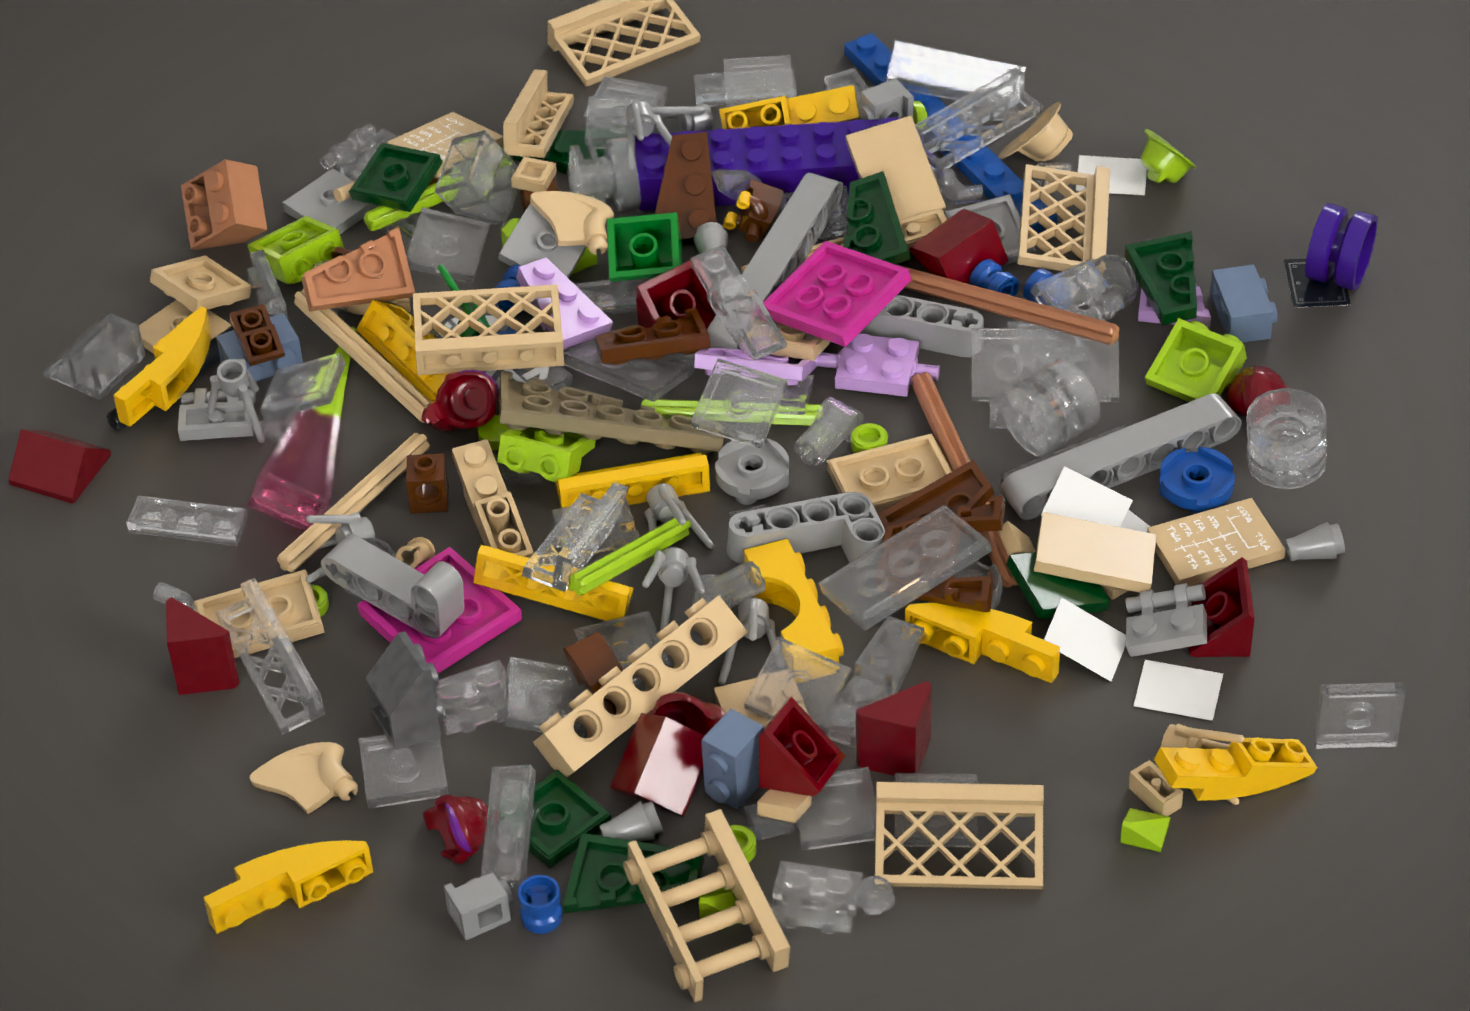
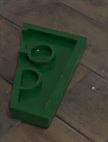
M581 834L562 905L564 914L646 903L638 884L631 885L624 870L623 862L628 860V843L632 842L631 840ZM637 842L644 858L674 848ZM704 854L652 873L660 891L664 892L699 879L704 864Z

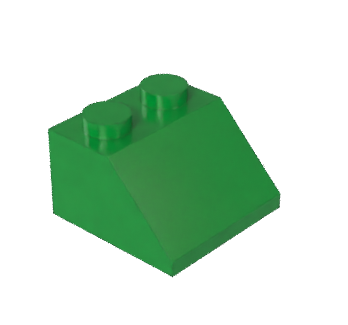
M677 212L607 219L610 282L654 278L683 264L681 232Z

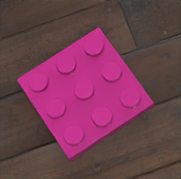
M825 241L760 305L762 316L846 347L911 281L909 269Z
M448 547L415 568L425 575L437 562L444 561L453 566L463 580L464 612L437 639L422 634L366 600L357 604L359 615L390 643L397 633L405 631L414 645L420 644L425 661L433 663L437 674L522 620L521 609L501 591L473 583L475 568L451 547Z

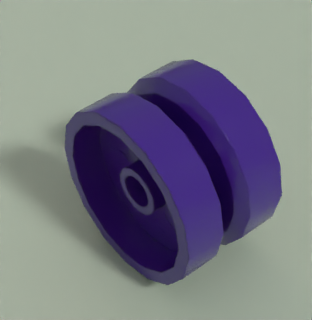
M1326 203L1318 216L1309 243L1305 264V277L1325 283L1334 274L1335 283L1338 287L1357 291L1364 279L1374 249L1378 217L1373 214L1357 211L1349 220L1348 211L1345 207Z

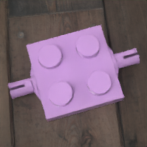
M863 333L858 334L838 354L822 352L815 359V367L836 368V389L905 397L908 396L910 385L913 383L912 377L915 374L920 375L927 372L933 380L938 381L940 365L918 364L919 341L870 336Z

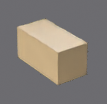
M1150 760L1130 771L1129 789L1155 814L1169 816L1182 808L1183 791L1180 788H1171L1160 769Z

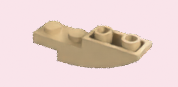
M488 439L452 448V458L463 485L465 500L485 546L528 558L534 557L532 546L511 491L508 492Z

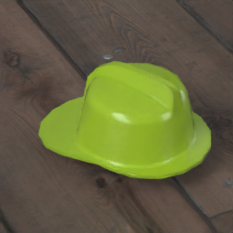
M1144 129L1148 140L1140 161L1148 169L1147 177L1151 181L1160 183L1165 180L1176 183L1191 168H1197L1163 138L1148 129Z

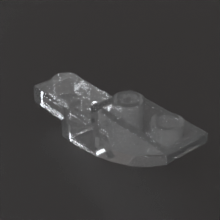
M724 245L691 257V266L707 292V301L727 332L747 356L755 361L787 347V342L755 289L750 290Z
M887 616L855 662L854 676L820 723V728L831 740L856 749V710L898 693L923 637V627Z

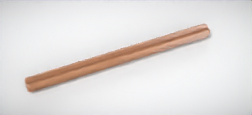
M900 266L909 269L911 281L904 289L1107 345H1112L1119 339L1120 328L1114 323Z
M927 372L920 375L915 374L912 377V388L951 470L954 471L970 462V459L931 375ZM998 531L978 532L1002 585L1006 588H1010L1013 585L1018 586L1006 566L1009 556Z

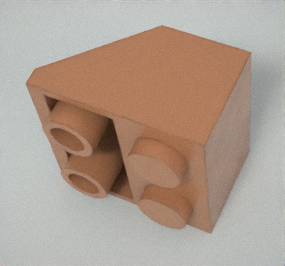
M225 159L181 185L191 249L200 250L245 243L267 230L257 166Z

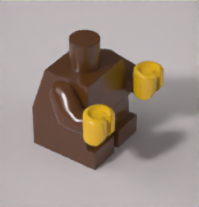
M751 179L746 189L737 198L736 206L742 209L741 214L737 215L730 211L724 218L723 227L728 230L738 228L739 231L746 234L745 239L752 243L758 242L780 208L783 190Z

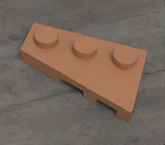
M399 227L389 231L387 235L362 244L360 248L344 256L340 255L305 272L301 278L309 312L368 304L372 300L382 302L411 298L413 293H415Z

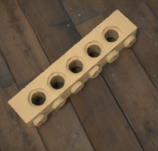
M719 595L708 604L704 598L697 601L684 612L689 619L680 626L675 620L656 634L660 642L651 649L644 643L627 657L631 665L622 672L617 666L611 669L598 680L602 688L593 695L586 689L568 703L573 711L564 718L557 712L539 726L544 734L533 741V744L554 770L558 769L566 777L570 776L634 725L641 713H649L661 696L675 692L748 633ZM691 630L701 636L702 646L692 640ZM662 653L668 654L673 659L674 668H669L664 664ZM633 676H638L644 681L645 692L638 690L634 686ZM604 699H609L615 704L616 715L606 711L603 705ZM574 722L584 725L587 730V739L581 738L576 734Z

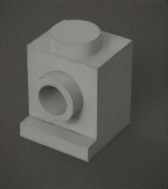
M896 78L861 91V107H859L861 120L886 119L890 117L904 118L910 115L913 118L914 96Z
M494 872L480 878H473L457 888H454L452 883L444 885L448 913L465 941L511 921L509 903L513 902L512 892L504 878L498 880Z

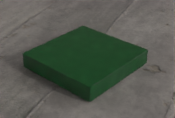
M381 143L349 190L352 200L411 212L443 162L440 154Z
M1036 552L1009 556L1006 566L1038 619L1053 618L1061 598L1087 613L1107 610L1110 600L1099 584L1035 572Z
M558 769L495 813L496 823L549 869L578 849L582 833L597 835L601 832L599 825L611 820V814Z

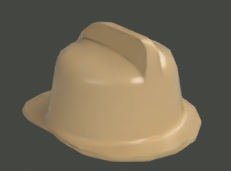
M1056 102L1046 109L1030 128L1000 152L998 158L1004 159L1016 151L1034 161L1044 162L1055 158L1073 137L1072 131L1058 114L1061 107L1060 102Z

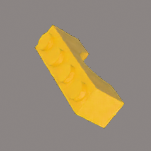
M788 538L745 549V577L754 597L766 603L781 606L789 610L796 617L788 627L781 631L783 661L787 670L791 671L796 685L838 674L839 657L844 655L843 644L838 633L832 634L830 616L826 606H819L817 602L818 593L816 585L812 578L807 579L805 576V564L801 553H794Z

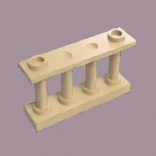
M721 809L705 814V830L700 834L701 838L644 858L635 840L628 843V860L623 862L630 884H638L676 963L673 968L680 988L682 990L688 988L694 1003L703 998L704 977L759 957L760 960L766 959L772 972L784 969L789 964L790 945ZM706 853L709 857L715 856L719 864L717 872L664 892L660 891L652 874ZM723 887L726 891L732 890L737 900L734 903L735 906L680 927L677 926L669 909L672 906ZM739 922L743 925L749 924L754 934L752 941L703 960L694 961L686 942Z

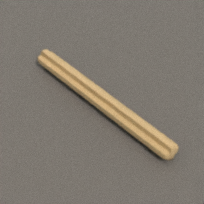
M304 289L301 292L297 291L294 295V304L420 422L425 423L421 418L423 410L430 400L334 311L324 309L309 312Z
M418 433L410 436L324 515H348L363 510L406 471L407 455H422L429 450L430 444L427 441V437L424 434L419 435ZM314 523L278 555L277 561L280 564V568L283 571L294 572L335 535L336 529L341 527V524Z

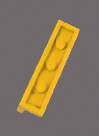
M372 300L356 330L430 401L435 400L439 387L442 385L446 374L449 373L417 375L414 317L402 306ZM429 332L423 337V340L436 338Z
M695 453L576 473L572 477L558 479V482H555L562 516L647 502L646 497L649 490L662 483L670 484L674 487L678 497L710 492L709 464L706 455Z
M484 545L480 546L477 553L473 583L618 625H622L634 590L633 587L607 581L588 593L578 596L574 590L570 591L568 589V584L571 583L569 577L577 571Z

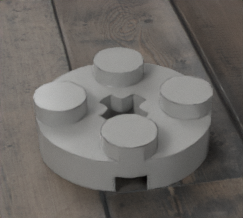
M754 437L735 439L724 445L718 453V460L715 462L716 481L724 492L736 497L737 502L740 504H753L759 499H764L778 493L789 485L788 453L779 443L770 439H766V443L754 442ZM747 466H751L752 468H759V469H758V470H754V471H750V470H746V467H747Z

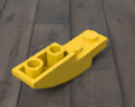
M854 85L792 98L781 96L719 109L722 129L861 120Z
M200 306L170 333L161 338L153 346L155 360L114 394L117 414L121 423L131 427L154 406L167 411L190 387L204 364L210 347L211 330L207 308Z
M939 603L909 604L905 609V636L912 638L918 643L929 645L954 658H960L971 664H975L982 654L995 662L1004 663L1025 672L1031 677H1037L1051 684L1059 674L1060 647L1033 636L1031 621L993 609L990 612H980Z
M1244 738L1242 743L1231 742L1227 749L1160 747L1154 757L1155 763L1170 787L1190 788L1198 801L1224 800L1263 793L1312 775L1318 768L1307 753L1305 746L1297 739Z
M342 840L305 844L279 850L234 867L237 881L203 898L209 923L216 934L230 927L240 925L245 920L267 909L277 907L287 899L293 898L297 906L301 908L323 899L328 894L350 883L360 881L365 876L373 873L369 846L365 841Z

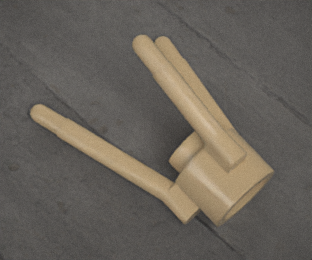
M1170 724L1163 736L1161 747L1227 749L1229 744L1217 741L1242 743L1244 737L1239 734L1190 728L1181 724ZM1237 797L1225 799L1233 805H1238L1240 802Z

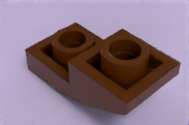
M265 304L230 313L231 324L249 366L285 357L275 325L271 323Z
M595 632L562 648L578 684H585L586 689L592 695L602 688L598 680L611 669L617 666L621 672L623 671L613 651L599 632ZM604 699L603 705L606 711L615 715L617 712L615 704L609 699Z

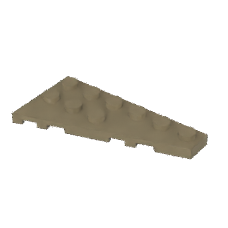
M500 371L499 423L506 424L509 428L525 430L528 427L540 428L546 433L560 435L565 432L579 433L582 437L592 440L601 439L602 437L617 438L619 442L624 444H637L639 441L648 442L662 449H673L675 446L690 448L693 452L709 454L712 451L719 452L723 447L724 436L721 424L680 414L673 415L668 419L655 412V408L642 405L640 410L636 411L622 407L623 400L572 387H563L556 391L546 385L544 380L531 378L530 382L524 383L512 380V372Z

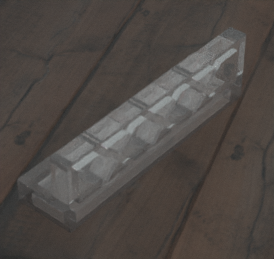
M1014 67L917 123L915 126L930 166L939 174L1043 113V105L1025 92L1024 73ZM1019 102L1027 107L1022 111L1009 110V108ZM988 120H1003L997 126H983V123ZM963 135L977 136L971 141H957ZM937 150L951 151L941 159L932 154Z
M614 482L601 500L581 493L524 565L522 576L566 592L568 584L571 583L570 575L585 567L621 519L628 487ZM586 509L591 512L586 516L582 510ZM569 529L577 530L574 534H572ZM557 547H563L559 553L555 549ZM554 565V573L539 566Z
M253 578L240 584L244 600L216 612L222 627L229 631L234 649L283 735L326 713L317 686L259 584ZM250 611L253 621L249 630L232 626L231 619ZM253 641L269 645L270 648L265 659L248 655ZM269 670L286 675L281 688L265 685L264 680ZM285 699L300 702L305 709L284 719L280 712Z

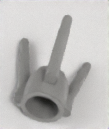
M644 101L632 102L625 111L628 123L625 131L627 134L628 168L630 170L635 168V136L641 141L644 137L650 135L654 128H657L669 147L671 144L672 136L663 125L661 116L653 114L651 106Z
M707 104L693 107H651L653 114H659L661 119L679 118L683 131L712 130L713 115Z
M228 359L223 361L217 369V375L210 377L211 391L207 413H214L219 389L230 397L240 396L259 443H263L265 438L248 391V387H250L253 392H258L259 387L247 369L245 359Z
M662 483L649 490L646 500L650 508L644 512L648 521L649 531L657 527L656 521L658 520L665 523L676 518L681 525H684L686 520H689L691 522V529L710 550L714 548L713 542L687 510L685 503L679 500L674 487L670 484Z
M359 512L348 515H309L306 517L308 523L341 524V527L336 529L335 536L329 539L321 548L339 544L348 534L356 535L372 545L375 542V533L370 520L367 517H361ZM322 567L308 575L306 582L311 583L326 575Z
M670 547L662 552L656 551L654 562L642 582V586L648 588L658 572L659 579L665 584L660 631L670 621L673 588L685 582L688 573L698 593H705L703 582L696 568V558H689L684 550L677 547Z
M758 598L745 599L738 606V620L748 631L744 636L751 641H755L764 634H767L777 668L783 670L785 664L775 632V621L769 619L767 603ZM738 641L726 650L718 679V684L721 686L726 683Z

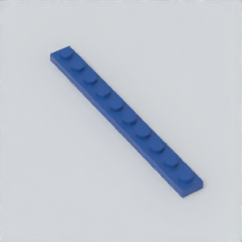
M873 33L844 44V55L875 86L896 78L914 96V101H920L927 111L928 118L926 128L922 133L989 200L1010 194L1021 217L1023 181L915 75L911 76L901 67V61ZM1040 199L1032 202L1039 210L1048 207ZM1057 215L1049 216L1048 218L1057 225ZM1038 222L1030 225L1038 234L1047 230Z

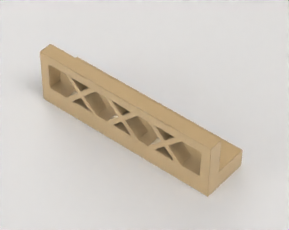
M533 70L503 123L504 155L545 158L573 106L574 94L547 91V70Z

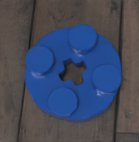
M1198 447V452L1185 453L1186 448H1181L1171 452L1162 461L1159 480L1160 495L1178 507L1189 509L1193 514L1223 505L1234 492L1235 475L1233 473V465L1219 451L1207 447ZM1199 476L1204 477V480H1202V481H1195V480L1190 479V478H1195V479H1196V478H1198Z

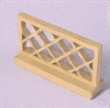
M600 0L548 21V45L554 52L560 51L586 87L699 43L701 37L674 0ZM665 8L670 12L669 18L652 14ZM634 20L643 21L641 29L625 26L624 24ZM648 23L665 26L663 34L647 31ZM671 28L685 31L687 35L678 38L669 36ZM606 31L615 33L612 40L596 37V35ZM620 34L636 37L635 45L618 42ZM643 39L659 43V46L653 49L640 47ZM578 42L586 44L584 51L570 49L569 46ZM592 45L609 49L606 56L592 54L589 51ZM614 50L631 54L630 58L625 60L612 58ZM585 62L602 65V68L589 74L584 68Z
M1025 165L1017 264L1086 275L1085 285L1099 287L1106 263L1110 168L1096 166L1095 174L1091 175ZM1032 178L1046 180L1049 184L1041 188ZM1067 185L1085 186V189L1075 193ZM1059 191L1066 198L1058 202L1049 194ZM1040 199L1048 207L1039 210L1032 202ZM1075 205L1082 213L1074 216L1066 208ZM1056 213L1064 222L1056 225L1048 217ZM1038 222L1047 230L1038 234L1030 225ZM1073 227L1081 236L1072 239L1064 231ZM1055 236L1063 245L1054 248L1046 240ZM1037 245L1045 254L1027 253V250ZM1072 251L1081 261L1069 260L1063 255Z
M558 284L413 293L417 375L454 373L464 370L491 371L564 366ZM536 298H551L552 300L542 311L531 304ZM503 300H509L515 304L506 313L494 305ZM473 302L479 306L470 315L458 309L463 303ZM438 305L442 310L434 317H431L421 310V306ZM522 310L534 316L525 326L514 319ZM486 312L498 319L489 328L477 321ZM450 314L462 321L452 330L441 324ZM542 322L554 329L553 332L537 333L533 330ZM505 325L517 331L516 334H496ZM469 327L480 333L479 336L474 337L459 336ZM432 329L444 336L442 339L423 340V337Z
M877 782L875 886L1043 890L1044 785ZM885 814H902L912 826L896 839L884 828ZM913 815H923V816L920 817V818L917 820ZM933 815H944L954 825L939 840L923 826ZM954 815L964 817L959 821ZM974 816H986L996 826L981 841L965 827ZM996 816L1007 817L1003 821H1000ZM1016 817H1034V832L1023 842L1006 827ZM917 830L933 844L918 860L902 845ZM958 831L975 846L960 861L944 846ZM1000 832L1016 846L1003 861H1000L986 847ZM884 837L891 843L885 851ZM1033 841L1034 853L1028 848ZM896 849L912 864L902 875H884V860ZM938 850L954 865L944 876H933L923 866ZM979 851L996 866L985 877L974 876L964 866ZM1023 852L1034 863V878L1016 877L1006 866ZM916 870H918L922 875H912V874H913ZM958 871H960L964 876H954V875H955ZM1000 872H1002L1006 877H995V876H997Z

